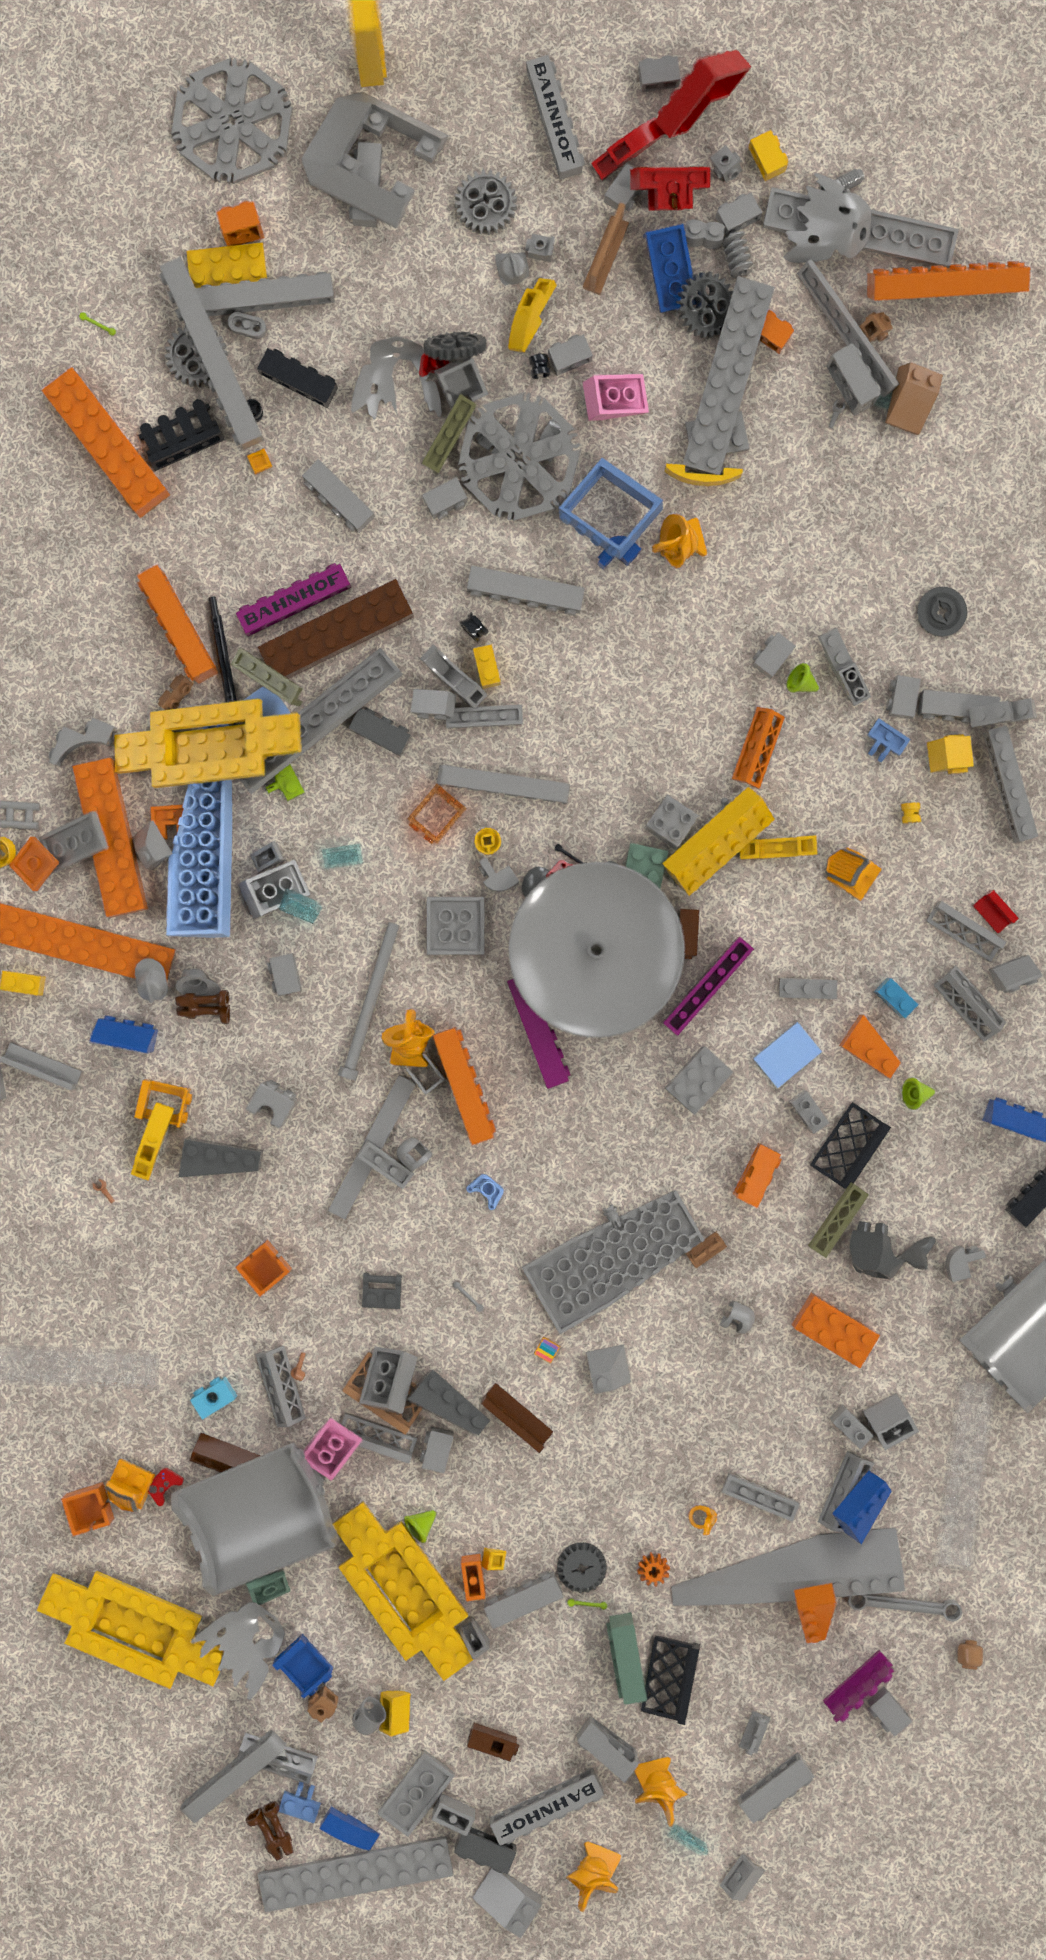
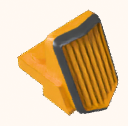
M847 847L846 849L838 850L828 857L826 865V875L828 877L826 879L861 901L882 869L859 852Z
M122 1458L119 1459L111 1479L107 1481L105 1486L109 1500L121 1510L136 1512L138 1509L141 1510L149 1494L148 1490L155 1474Z

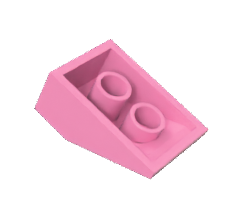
M643 374L594 375L583 382L589 421L649 413Z
M329 1418L305 1447V1458L311 1468L332 1481L361 1443L362 1438L332 1418Z

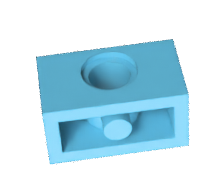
M226 1376L222 1379L217 1377L209 1382L210 1386L206 1389L200 1387L193 1392L194 1396L190 1401L202 1420L236 1399L237 1394ZM214 1392L217 1394L218 1399L211 1400L208 1394Z

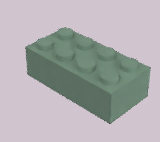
M630 843L625 867L645 876L660 889L665 870L662 863L667 860L668 851Z
M632 1613L609 1616L610 1622L606 1623L619 1699L623 1698L624 1705L645 1702L647 1698Z

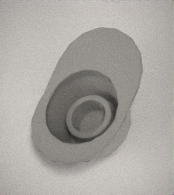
M524 252L496 254L495 258L499 277L505 286L521 283L529 277V267Z
M147 958L141 960L135 968L139 995L149 1001V1003L163 999L168 993V984L163 966L154 959Z
M184 969L182 977L176 983V989L184 995L186 993H195L196 996L216 995L221 991L218 984L207 979L206 974L200 969Z

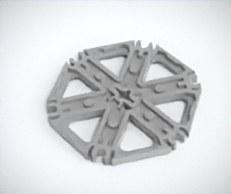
M231 58L189 74L190 78L186 77V82L190 84L188 88H184L182 85L179 86L183 93L177 90L171 134L174 142L177 140L182 141L176 147L179 154L212 180L215 181L216 174L218 182H221L222 176H227V182L230 184L232 182L231 176H234L233 184L275 168L272 163L278 165V160L274 158L276 154H280L282 157L285 156L283 150L287 152L292 106L291 101H282L284 97L288 96L285 88L251 61H249L247 69L248 65L245 59L242 66H237V59L234 58L232 61L233 66H230ZM222 71L228 74L225 101L221 100L202 84L206 77ZM250 76H256L270 87L271 91L268 95L245 104L248 78ZM188 101L211 117L189 127H184L181 123L183 107ZM278 114L282 116L281 132L278 139H271L253 125ZM230 117H233V119H237L235 120V125H232L231 123L227 124V122H229ZM219 138L215 164L208 165L193 153L194 148ZM240 141L261 156L259 163L245 169H238L236 167Z
M526 392L482 405L487 412L482 408H478L481 417L477 419L474 415L471 416V419L476 422L475 425L468 420L458 465L466 463V466L459 468V471L466 470L468 473L466 477L461 478L462 481L471 480L464 485L494 516H496V511L499 508L498 517L501 518L502 513L506 511L508 512L507 520H511L514 512L513 521L556 509L551 501L556 506L561 505L557 501V497L562 495L563 498H567V494L562 492L563 489L570 494L581 449L573 451V448L580 447V443L572 444L571 442L573 437L578 436L577 433L568 434L575 430L572 425L544 397L541 405H539L541 396L538 395L537 400L532 402L530 400L531 393H527L526 401H524ZM516 404L520 408V413L513 437L494 417V412L497 409ZM546 412L560 425L561 432L556 436L534 442L540 414ZM476 432H481L500 452L475 460L470 458L469 451L473 435ZM512 449L519 454H524L522 456L524 462L515 461L516 455ZM567 455L569 464L565 479L562 482H557L539 463L550 458ZM505 472L499 499L491 501L478 488V481ZM524 478L543 495L544 500L542 504L527 509L519 508L518 503Z

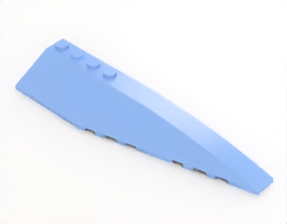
M229 724L204 726L203 729L229 726ZM232 780L189 784L182 806L184 808L182 817L178 821V832L173 840V854L168 859L166 935L201 938L230 937Z

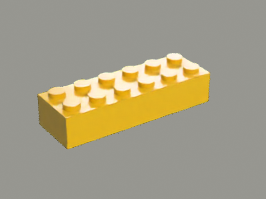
M349 0L352 34L361 87L384 85L383 78H387L378 0Z
M748 786L662 864L675 883L690 896L722 866L726 865L751 840L755 839L775 818L763 798Z

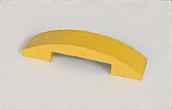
M666 464L665 473L687 484L717 486L737 480L741 477L743 469L723 468L722 475L685 473V465Z
M817 835L753 839L740 851V859L818 855Z

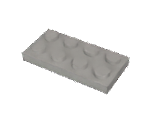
M96 811L89 812L38 837L43 846L59 861V864L52 873H57L108 849Z
M424 1750L380 1807L378 1815L409 1837L453 1779L455 1773Z

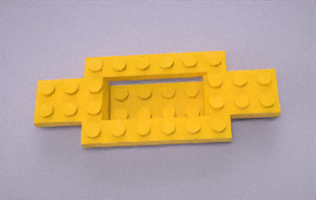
M260 698L150 712V731L114 735L115 772L122 774L151 770L153 788L265 776L264 759H267L268 756L301 753L300 715L298 713L263 717L262 700ZM244 722V724H242V725H233V726H225V727H217V728H208V729H200V730H192V731H184V732H175V733H174L173 731H171V730H180V729H188V728H196V727H204V726H213V725H221V724Z
M362 1501L332 1523L340 1538L353 1554V1556L340 1564L338 1568L405 1661L422 1650L443 1681L473 1661L462 1637L454 1627L468 1617L467 1611L402 1521L388 1531L384 1530L366 1503ZM366 1569L369 1570V1572L372 1574V1576H373L374 1579L377 1581V1583L379 1584V1586L382 1588V1590L384 1591V1593H385V1594L387 1595V1597L390 1599V1601L392 1602V1604L395 1606V1608L397 1609V1611L400 1613V1615L402 1616V1618L405 1620V1622L407 1623V1625L410 1627L411 1632H410V1630L407 1628V1626L404 1624V1622L402 1621V1619L399 1617V1615L397 1614V1612L394 1610V1608L392 1607V1605L389 1603V1601L387 1600V1598L384 1596V1594L382 1593V1591H381V1590L379 1589V1587L376 1585V1583H375L374 1580L371 1578V1576H370L369 1573L366 1571Z
M97 1570L88 1588L55 1573L52 1574L36 1611L72 1626L64 1644L168 1689H171L178 1672L214 1687L220 1673L218 1668L224 1651H219L220 1645H216L204 1657L200 1658V1650L206 1640L191 1643V1640L197 1636L195 1632L202 1618L201 1615ZM96 1629L100 1632H103L107 1635H110L114 1638H117L121 1641H124L128 1644H131L137 1648H140L163 1659L162 1661L155 1659L151 1656H148L144 1653H141L137 1650H134L130 1647H127L123 1644H120L116 1641H113L109 1638L92 1632L91 1630Z

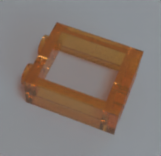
M436 784L407 819L410 821L409 826L416 832L421 830L425 834L423 837L430 844L435 842L438 845L467 808L440 785ZM435 794L457 811L437 836L415 819Z

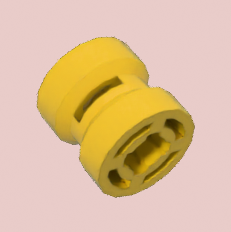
M919 802L901 804V810L904 814L902 823L921 822V816L919 815L921 806Z

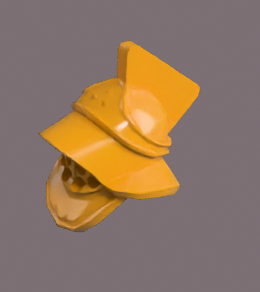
M679 514L668 515L661 526L660 541L652 546V551L654 553L660 552L675 568H680L685 560L691 555L693 556L695 552L701 556H706L707 549L698 518L686 521Z
M414 1009L406 1011L404 1024L392 1026L382 1033V1042L392 1047L390 1058L392 1065L427 1067L429 1064L422 1054L425 1052V1048H427L428 1040L434 1035V1030L421 1023L420 1020H415L416 1012Z
M665 1757L640 1763L634 1772L643 1789V1793L635 1799V1803H658L664 1811L668 1826H673L675 1821L673 1805L676 1800L688 1794L676 1785L677 1782L668 1771L671 1758Z
M589 1841L584 1843L587 1856L577 1866V1870L566 1876V1879L580 1890L578 1909L581 1912H584L587 1902L594 1889L618 1893V1887L610 1879L621 1860V1855Z

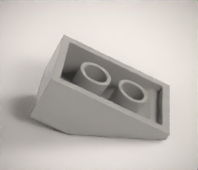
M295 860L238 884L253 919L311 895Z
M492 1868L472 1897L505 1929L519 1938L523 1936L542 1906L540 1894L504 1872L498 1873Z

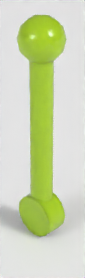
M84 312L80 313L79 317L81 320H87L104 329L111 336L116 334L114 328H108L87 317V314Z
M572 1598L568 1600L570 1607L582 1605L600 1607L603 1610L607 1608L606 1602L575 1601Z

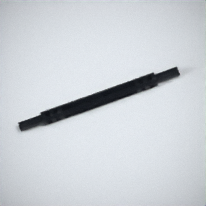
M216 596L208 598L212 615L210 620L225 702H235L237 699L222 616L219 615ZM237 722V723H231V724H232V726H233V725H239V722Z

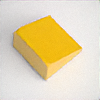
M484 1547L482 1567L486 1570H504L507 1551Z

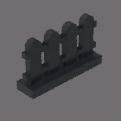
M196 399L193 402L194 410L188 413L185 408L179 407L175 410L176 418L169 420L166 415H161L158 418L159 426L152 428L149 423H143L140 426L141 434L138 436L141 441L145 440L149 450L146 451V454L155 471L225 440L216 420L212 421L208 411L211 408L208 403L204 404L201 399ZM195 416L198 417L201 427L194 429L190 420ZM180 424L184 433L177 437L173 426ZM160 432L163 433L166 443L161 445L156 438V434Z

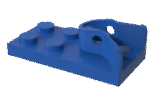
M684 224L643 234V239L646 238L660 313L681 307L680 304L676 303V301L681 300L678 293L684 292L681 285H687L686 280L692 279L693 272ZM694 299L692 300V305H696Z

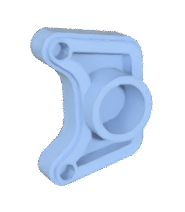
M481 1174L466 1188L469 1193L477 1191L488 1199V1208L490 1210L496 1208L504 1193L503 1188L486 1174Z

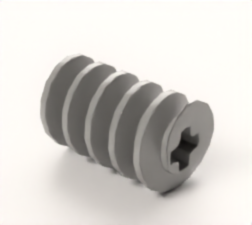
M743 231L725 236L722 242L725 248L724 252L727 255V262H729L730 274L733 278L752 272L749 267L753 265V262H747L751 258V254H745L749 247L742 246L747 243L746 239H741L745 235Z

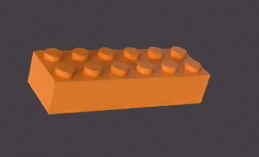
M157 564L138 574L137 577L140 581L137 584L142 593L149 597L146 601L155 614H158L156 619L159 625L164 630H167L165 636L169 643L177 648L174 652L179 661L186 665L183 669L188 678L200 684L218 674V670L163 570Z
M456 1027L434 1034L433 1038L471 1144L475 1145L494 1138L496 1127L493 1120L489 1121L487 1115L490 1114L487 1102H482L481 1096H483V1091L480 1083L476 1085L474 1079L477 1077L475 1068L468 1063L471 1057L467 1047L463 1048L461 1042L464 1041L461 1029L457 1030Z

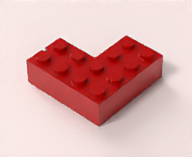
M737 49L721 54L717 53L713 56L709 55L706 58H699L694 63L692 72L682 79L680 88L670 95L668 104L661 107L658 111L659 116L655 119V122L669 138L687 133L711 102L730 96L752 66Z

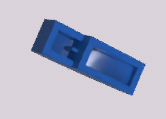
M332 1806L320 1824V1830L347 1844L368 1851L371 1850L380 1833L349 1814L346 1816Z

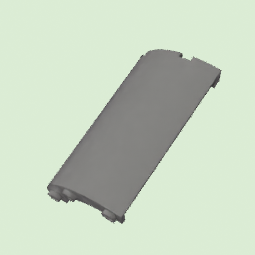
M1046 1259L960 1339L967 1350L972 1352L973 1357L1000 1386L1006 1385V1391L1027 1414L1046 1397Z
M294 1443L171 1493V1510L178 1516L184 1526H189L192 1532L190 1538L196 1552L200 1551L203 1561L199 1563L203 1588L212 1596L336 1547L335 1538L337 1537V1532L333 1527L324 1497V1487L322 1484H319L305 1458L303 1450L299 1449Z

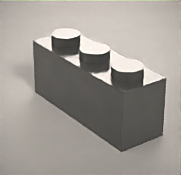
M367 707L364 710L360 708L349 729L401 757L411 739L410 730L401 725L398 728L392 725L393 721L384 716L381 719L375 716L376 712Z
M471 1827L467 1836L459 1833L454 1853L462 1859L468 1858L480 1866L486 1865L498 1873L504 1872L508 1874L517 1851L516 1844L510 1843L500 1846L495 1836Z

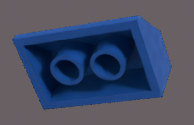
M105 1015L104 1018H98L89 1042L142 1053L154 1052L158 1029H154L152 1024L142 1023V1026L134 1025L135 1021L123 1019V1022L116 1021V1017Z
M998 1097L995 1100L989 1099L982 1121L1046 1143V1118L1042 1117L1043 1113L1034 1110L1031 1113L1024 1111L1025 1107L1014 1104L1013 1107L1006 1105L1007 1101Z

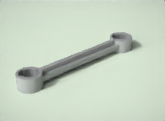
M868 1594L863 1595L864 1599H862L861 1603L853 1605L851 1604L852 1596H847V1602L854 1610H862L866 1606L938 1614L943 1615L951 1622L959 1620L962 1616V1608L958 1602L952 1599L946 1600L943 1603ZM952 1604L958 1607L956 1613L947 1616L945 1613L946 1608Z

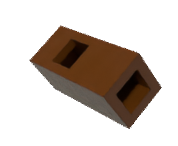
M679 909L678 918L684 936V959L692 960V956H697L700 910Z
M473 1722L467 1739L468 1748L511 1762L513 1755H517L519 1748L516 1736Z

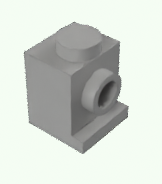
M532 234L531 239H527L525 251H529L528 258L551 262L555 237Z

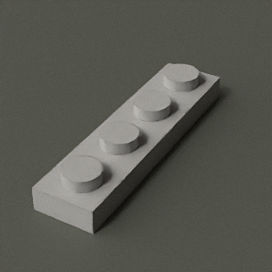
M522 705L476 707V709L473 707L455 708L454 717H446V729L523 725Z
M728 1473L721 1490L724 1494L792 1522L800 1505L798 1501Z

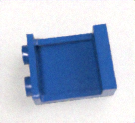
M303 1633L280 1653L272 1664L277 1671L281 1669L302 1692L301 1697L303 1699L308 1695L311 1697L318 1690V1686L322 1682L324 1684L328 1682L332 1677L333 1666Z

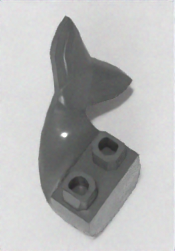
M859 1221L857 1231H852L849 1248L852 1265L856 1272L881 1279L891 1280L905 1262L914 1268L927 1270V1254L936 1242L934 1236L922 1238L905 1252L895 1257L886 1224L876 1223L875 1231L870 1232L871 1224Z

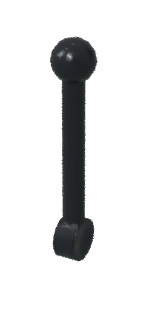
M560 844L555 845L557 852H562L578 864L587 863L582 862L564 850Z

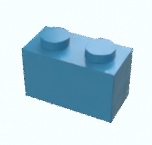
M886 978L874 991L900 1018L906 1019L919 1005L892 978Z

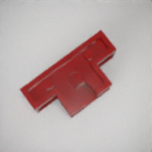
M643 166L630 169V190H648V211L693 209V190L710 188V167Z

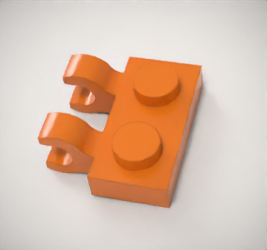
M183 804L150 807L151 821H154L164 840H168L166 826L177 825L178 832V821L182 817Z

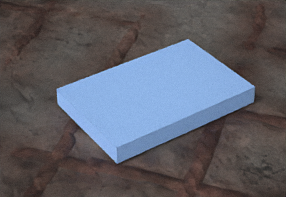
M797 1022L753 1059L773 1084L779 1088L822 1051Z

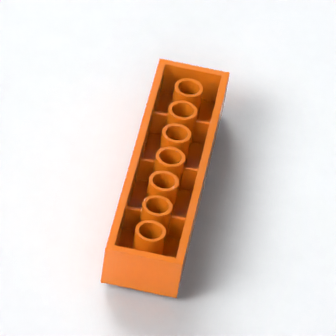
M1007 261V265L1000 262H988V266L981 263H970L969 267L962 264H951L950 268L942 267V265H933L929 270L928 268H923V266L911 267V271L903 267L892 268V272L885 269H873V273H867V298L876 301L1029 292L1031 267L1025 266L1024 262Z
M73 367L41 390L139 518L170 496L164 485Z
M105 758L72 766L83 815L89 812H97L108 845V849L93 855L106 917L112 918L147 910V901L118 774L115 772V760Z

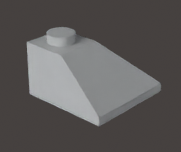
M150 821L132 837L136 853L148 870L155 869L173 854L154 821Z
M624 1344L586 1352L595 1394L612 1391L631 1383Z

